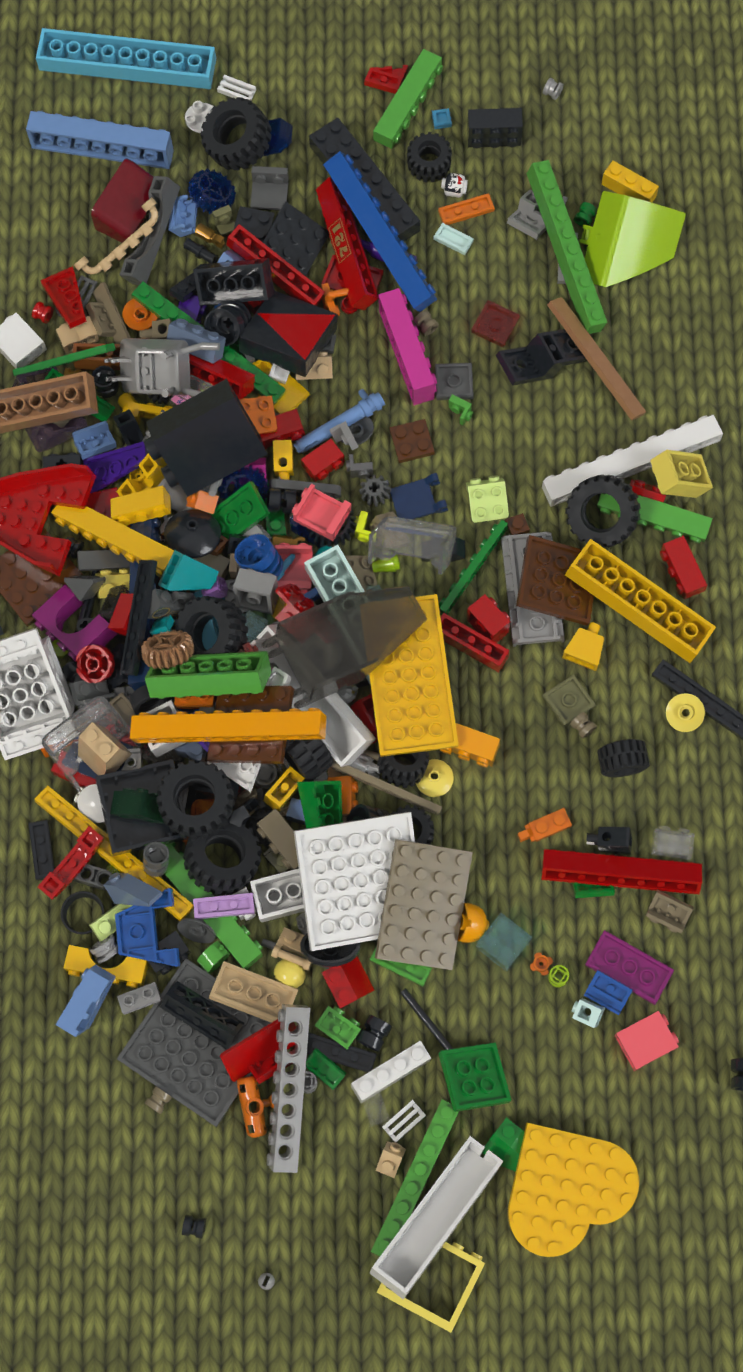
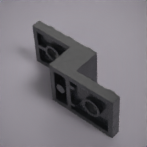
M565 329L538 333L526 347L502 350L496 354L512 386L552 379L565 365L587 362V359Z

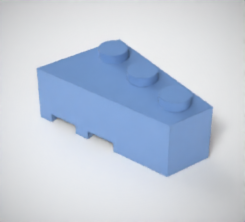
M97 965L87 968L81 976V983L74 990L73 996L57 1021L56 1026L75 1037L89 1029L116 976Z

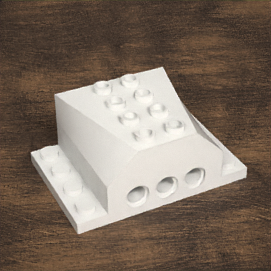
M34 628L1 639L0 750L4 760L78 737V731L72 719L76 706H74L72 694L49 636L41 639L38 629Z

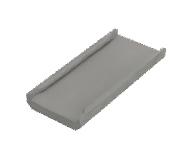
M550 532L501 537L513 647L524 644L564 642L561 618L516 606L527 537L533 535L553 541L552 533Z

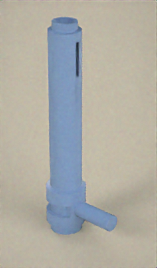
M360 389L358 394L362 400L358 401L357 405L296 440V443L293 445L298 454L301 452L305 453L332 437L329 430L336 425L346 421L349 427L362 418H368L373 415L374 411L383 409L382 407L386 404L380 393L368 395L364 389Z

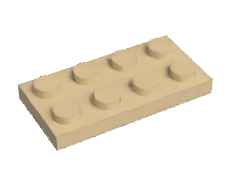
M224 961L209 999L272 1023L278 1019L279 1009H282V1004L293 1005L298 989Z

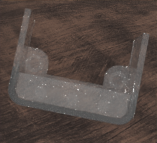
M385 517L369 534L368 563L372 564L377 557L381 560H390L396 554L431 559V564L438 569V574L442 575L451 561L457 528L452 525Z
M104 697L93 698L48 732L42 739L44 749L78 793L82 790L73 775L79 770V762L75 756L78 754L80 734L93 722L105 727L118 740L125 735L130 738L131 727ZM133 741V743H134L138 748L141 746L140 743H136V742Z

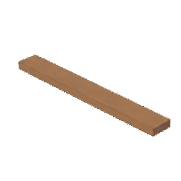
M563 297L550 301L547 304L549 309L628 417L634 420L643 416L646 410Z

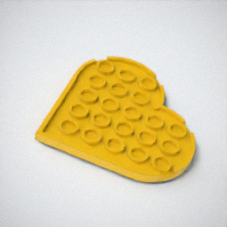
M527 1122L508 1205V1222L514 1237L525 1249L539 1256L555 1257L570 1252L584 1239L590 1224L602 1225L614 1222L631 1209L639 1190V1175L636 1165L624 1149L609 1141Z

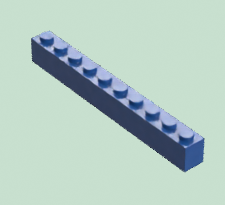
M339 151L323 164L412 307L421 312L437 300L434 287L426 282L427 276L421 269L417 268V260L412 254L409 255L407 252L408 246L403 240L400 241L398 238V230L388 222L390 218L387 213L381 211L380 202L370 193L372 189L366 182L362 181L363 175L352 165L354 163L353 159L349 154L345 155Z

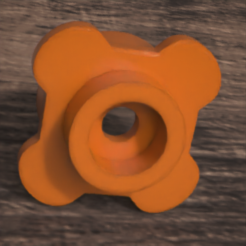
M538 952L534 955L535 959L530 964V969L538 971L541 975L545 976L549 973L548 968L552 965L553 960L551 957H546Z

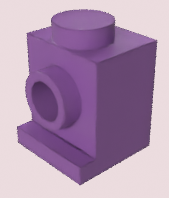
M217 576V580L211 589H201L202 596L226 597L228 587L224 578Z

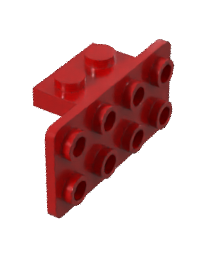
M290 583L276 588L275 592L287 605L275 618L301 645L305 644L314 633L327 645L343 638L339 628L332 625L327 620V616L315 608L313 601L306 598L297 585Z
M278 1019L220 1054L222 1063L233 1082L251 1072L258 1084H261L272 1077L274 1071H277L275 1052L279 1048V1042L276 1040L277 1030H280L281 1023ZM291 1022L288 1026V1030L294 1031L296 1029V1025L294 1022ZM294 1042L289 1043V1044L287 1045V1049H289V1048H291L292 1046H294L295 1043H294ZM288 1063L285 1068H287L293 1063Z

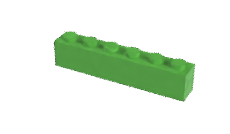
M425 49L422 50L373 130L374 141L391 149L395 143H399L403 130H407L411 117L416 115L420 102H424L427 95L426 92L433 87L435 77L441 74L443 70L442 57Z
M601 494L597 504L600 512L607 515L614 513L620 518L618 502L611 495ZM637 495V501L641 507L639 509V514L641 515L640 520L637 522L638 525L646 526L648 524L654 526L653 529L660 532L667 530L672 532L671 535L675 537L686 536L694 543L700 544V542H705L713 518Z

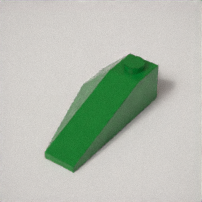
M506 1117L486 1143L482 1153L485 1155L488 1150L503 1160L501 1167L516 1172L524 1131Z

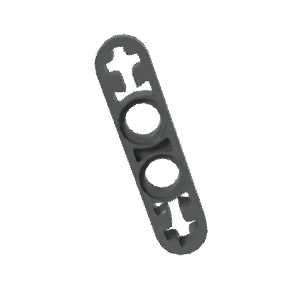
M272 479L269 481V488H278L281 492L285 489L296 490V496H301L306 487L309 488L312 483L315 485V489L334 499L341 497V487L335 484Z

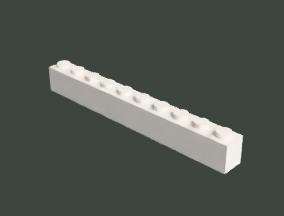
M707 415L702 416L696 422H687L678 429L665 431L660 436L653 435L647 441L642 443L635 442L624 450L622 448L617 449L611 455L599 456L595 461L590 463L584 462L575 469L568 468L557 476L550 475L544 479L542 489L550 507L567 501L573 489L590 477L603 474L614 475L616 478H627L652 468L650 460L665 450L691 453L721 441L723 432L714 415L709 417Z

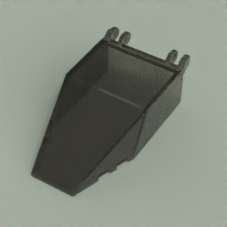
M409 586L384 588V590L378 591L366 590V592L358 593L354 591L347 592L280 621L275 635L264 641L262 647L265 649L278 643L279 647L271 650L268 653V657L274 658L281 653L284 654L301 686L294 690L293 698L302 693L306 695L305 698L294 703L295 708L299 709L362 681L415 632L427 618Z

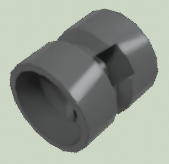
M161 842L149 843L143 853V869L150 876H162L168 869V847Z

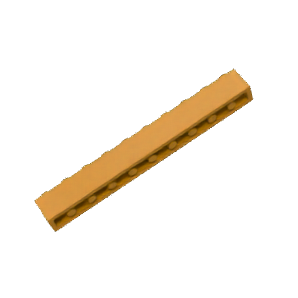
M293 708L285 712L279 709H271L270 712L255 709L247 713L241 710H233L232 713L217 710L206 714L204 711H195L194 714L179 711L171 715L166 712H158L157 715L142 712L131 717L130 739L136 743L325 739L327 716L318 708H309L308 711Z

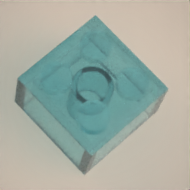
M500 913L476 943V948L507 972L529 945L533 937L504 914Z

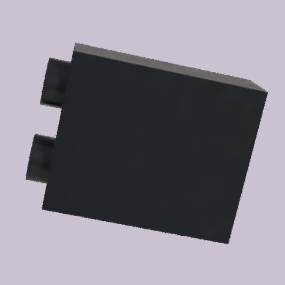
M227 379L146 422L151 437L143 440L148 453L154 461L163 457L167 465L162 467L161 471L171 488L180 484L187 497L268 454L260 434Z

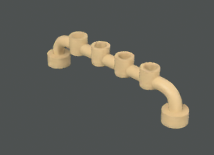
M150 198L141 206L145 212H151V218L95 267H89L87 265L89 261L84 256L74 264L75 268L78 271L82 269L85 273L91 275L97 274L102 270L104 272L109 270L113 266L111 262L115 258L119 261L127 254L125 250L129 246L133 249L140 243L138 239L142 235L147 237L154 231L152 227L158 220V211L154 206L157 202Z

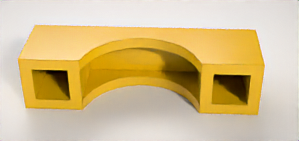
M69 945L63 968L68 971V975L80 977V974H83L87 968H91L96 964L88 948ZM127 956L120 965L114 968L102 969L116 976L113 984L118 985L119 982H124L127 987L138 988V985L144 986L149 962Z

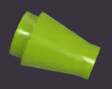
M390 554L372 562L373 572H396V570H399L400 562L398 555Z

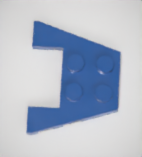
M173 888L163 890V895L150 907L133 905L115 914L119 955L175 967L180 966L179 948L158 950L154 909L174 906Z

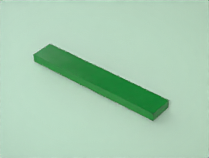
M105 344L13 369L14 376L27 375L116 350L115 344Z

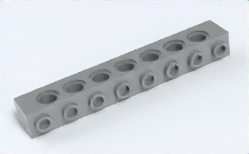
M282 1004V1009H279L278 1021L281 1023L280 1030H277L276 1034L279 1048L275 1052L277 1071H274L273 1082L276 1084L275 1092H272L274 1112L270 1114L272 1133H269L268 1137L271 1150L267 1154V1166L273 1172H298L310 1008L306 1005ZM291 1022L297 1023V1027L294 1031L288 1030V1026ZM294 1042V1050L287 1052V1045ZM293 1063V1069L290 1072H285L286 1065ZM291 1083L292 1089L284 1093V1086ZM290 1104V1110L287 1113H282V1107ZM283 1125H289L288 1131L286 1133L281 1134V1127ZM287 1145L286 1152L279 1154V1148Z

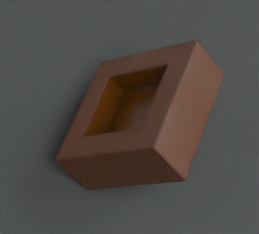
M523 513L505 520L508 523L510 535L530 532Z

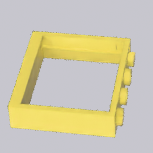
M445 1242L442 1248L476 1265L449 1322L406 1298L403 1300L393 1291L386 1288L383 1283L380 1284L377 1293L451 1333L485 1263L481 1261L482 1256L471 1252L470 1255L465 1253L463 1246L455 1242L452 1245Z

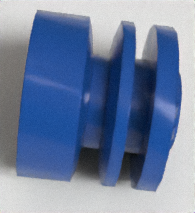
M250 535L243 539L235 549L234 557L240 568H249L261 573H271L277 577L283 570L284 562L281 555L265 535Z

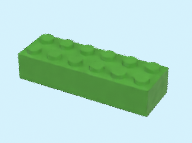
M267 651L193 655L187 662H183L182 665L169 667V669H153V667H150L145 676V681L150 698L220 696L222 694L239 695L241 693L258 694L264 691L272 670Z

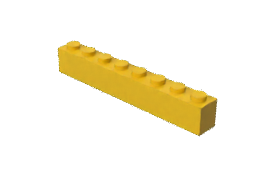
M56 505L51 512L56 518L55 522L60 526H68L75 534L81 533L87 540H95L103 548L107 546L113 553L124 555L132 563L136 561L139 564V560L157 561L155 574L159 577H162L174 550L85 506V509Z

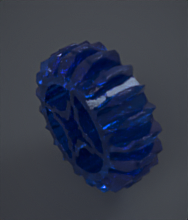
M208 168L205 171L201 169L193 175L189 182L188 191L190 192L189 197L193 198L192 203H196L197 208L201 207L203 212L208 211L209 215L213 213L212 211L227 205L231 208L235 202L236 192L232 181L227 180V176L221 175V172L217 173L215 169L212 171Z
M250 464L249 467H243L223 478L221 486L218 487L220 491L219 496L224 498V501L250 481L254 482L255 485L257 484L259 493L265 503V498L268 497L267 491H269L268 479L264 478V472L259 473L258 467L253 470ZM233 481L235 483L234 490L231 492L229 489V484Z

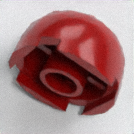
M95 644L85 646L76 656V671L80 678L88 683L103 682L111 677L114 672V656L104 646Z

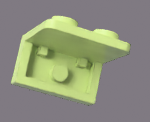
M490 476L488 480L474 478L466 483L471 519L474 523L508 518L507 494L503 478L499 476Z

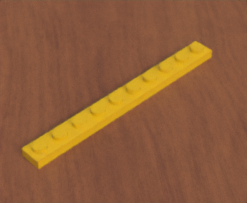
M49 786L34 799L40 807L78 838L88 826L99 833L104 840L96 853L119 872L128 873L161 892L167 888H173L159 876L153 877L148 875L143 869V863L131 853L112 856L108 834ZM173 888L174 906L164 909L181 921L194 909V905Z

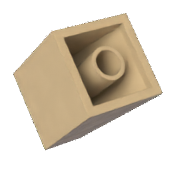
M92 722L79 736L78 756L98 776L116 772L132 755L105 727Z

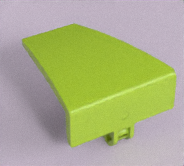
M603 191L593 227L583 225L582 237L578 241L588 245L584 259L593 284L608 287L647 272L673 259L686 213L634 197Z

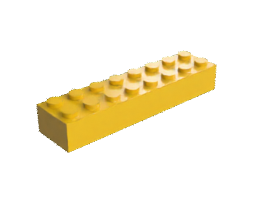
M592 539L588 541L565 574V576L689 663L697 656L716 628V626Z

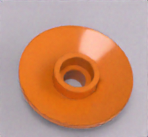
M135 299L128 301L123 308V320L133 330L149 329L152 327V321L158 320L155 314Z

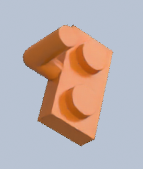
M328 283L321 284V289L325 291L322 299L324 309L340 316L339 307L335 305L334 300L337 297L347 296L348 288L333 291V289L330 290Z

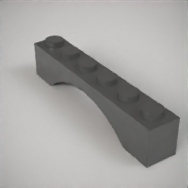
M154 176L148 193L149 199L153 198L157 202L154 206L158 211V220L152 227L154 231L147 237L144 236L138 248L125 258L120 272V276L133 285H140L143 281L147 284L180 190V186L168 177Z

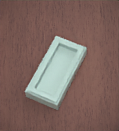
M442 223L435 233L433 240L465 255L472 245L474 238Z

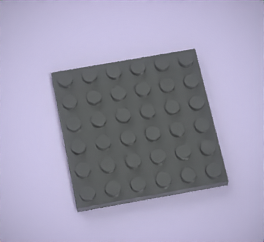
M185 959L161 993V1001L152 1006L117 1057V1060L217 1127L239 1095L237 1081L233 1082L230 1079L220 1058V1054L227 1049L160 1008L165 994L178 981L244 1022L243 1027L237 1033L229 1048L271 1022L209 999L216 978L188 959ZM178 989L174 992L179 996H185ZM192 1001L193 1005L202 1007L197 1001ZM209 1012L212 1017H218V1014ZM226 1023L233 1030L236 1028L234 1024ZM244 1084L240 1085V1090L243 1089Z

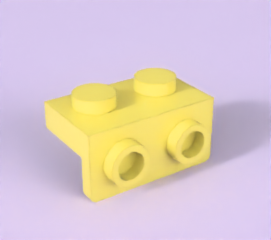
M121 568L119 572H111V570L105 569L100 570V573H95V576H104L106 578V581L98 590L99 599L120 597L121 593L129 594L130 568Z

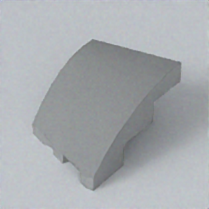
M529 190L520 198L518 209L508 217L507 224L537 240L546 231V227L532 190ZM563 196V201L566 204L568 197Z

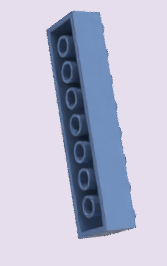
M30 111L26 127L32 149L123 162L127 158L137 165L170 169L174 152L170 132L163 129L154 130L147 127H134L129 124H115L110 121L101 122L95 119H81L76 116L68 117L61 114H48L43 111Z

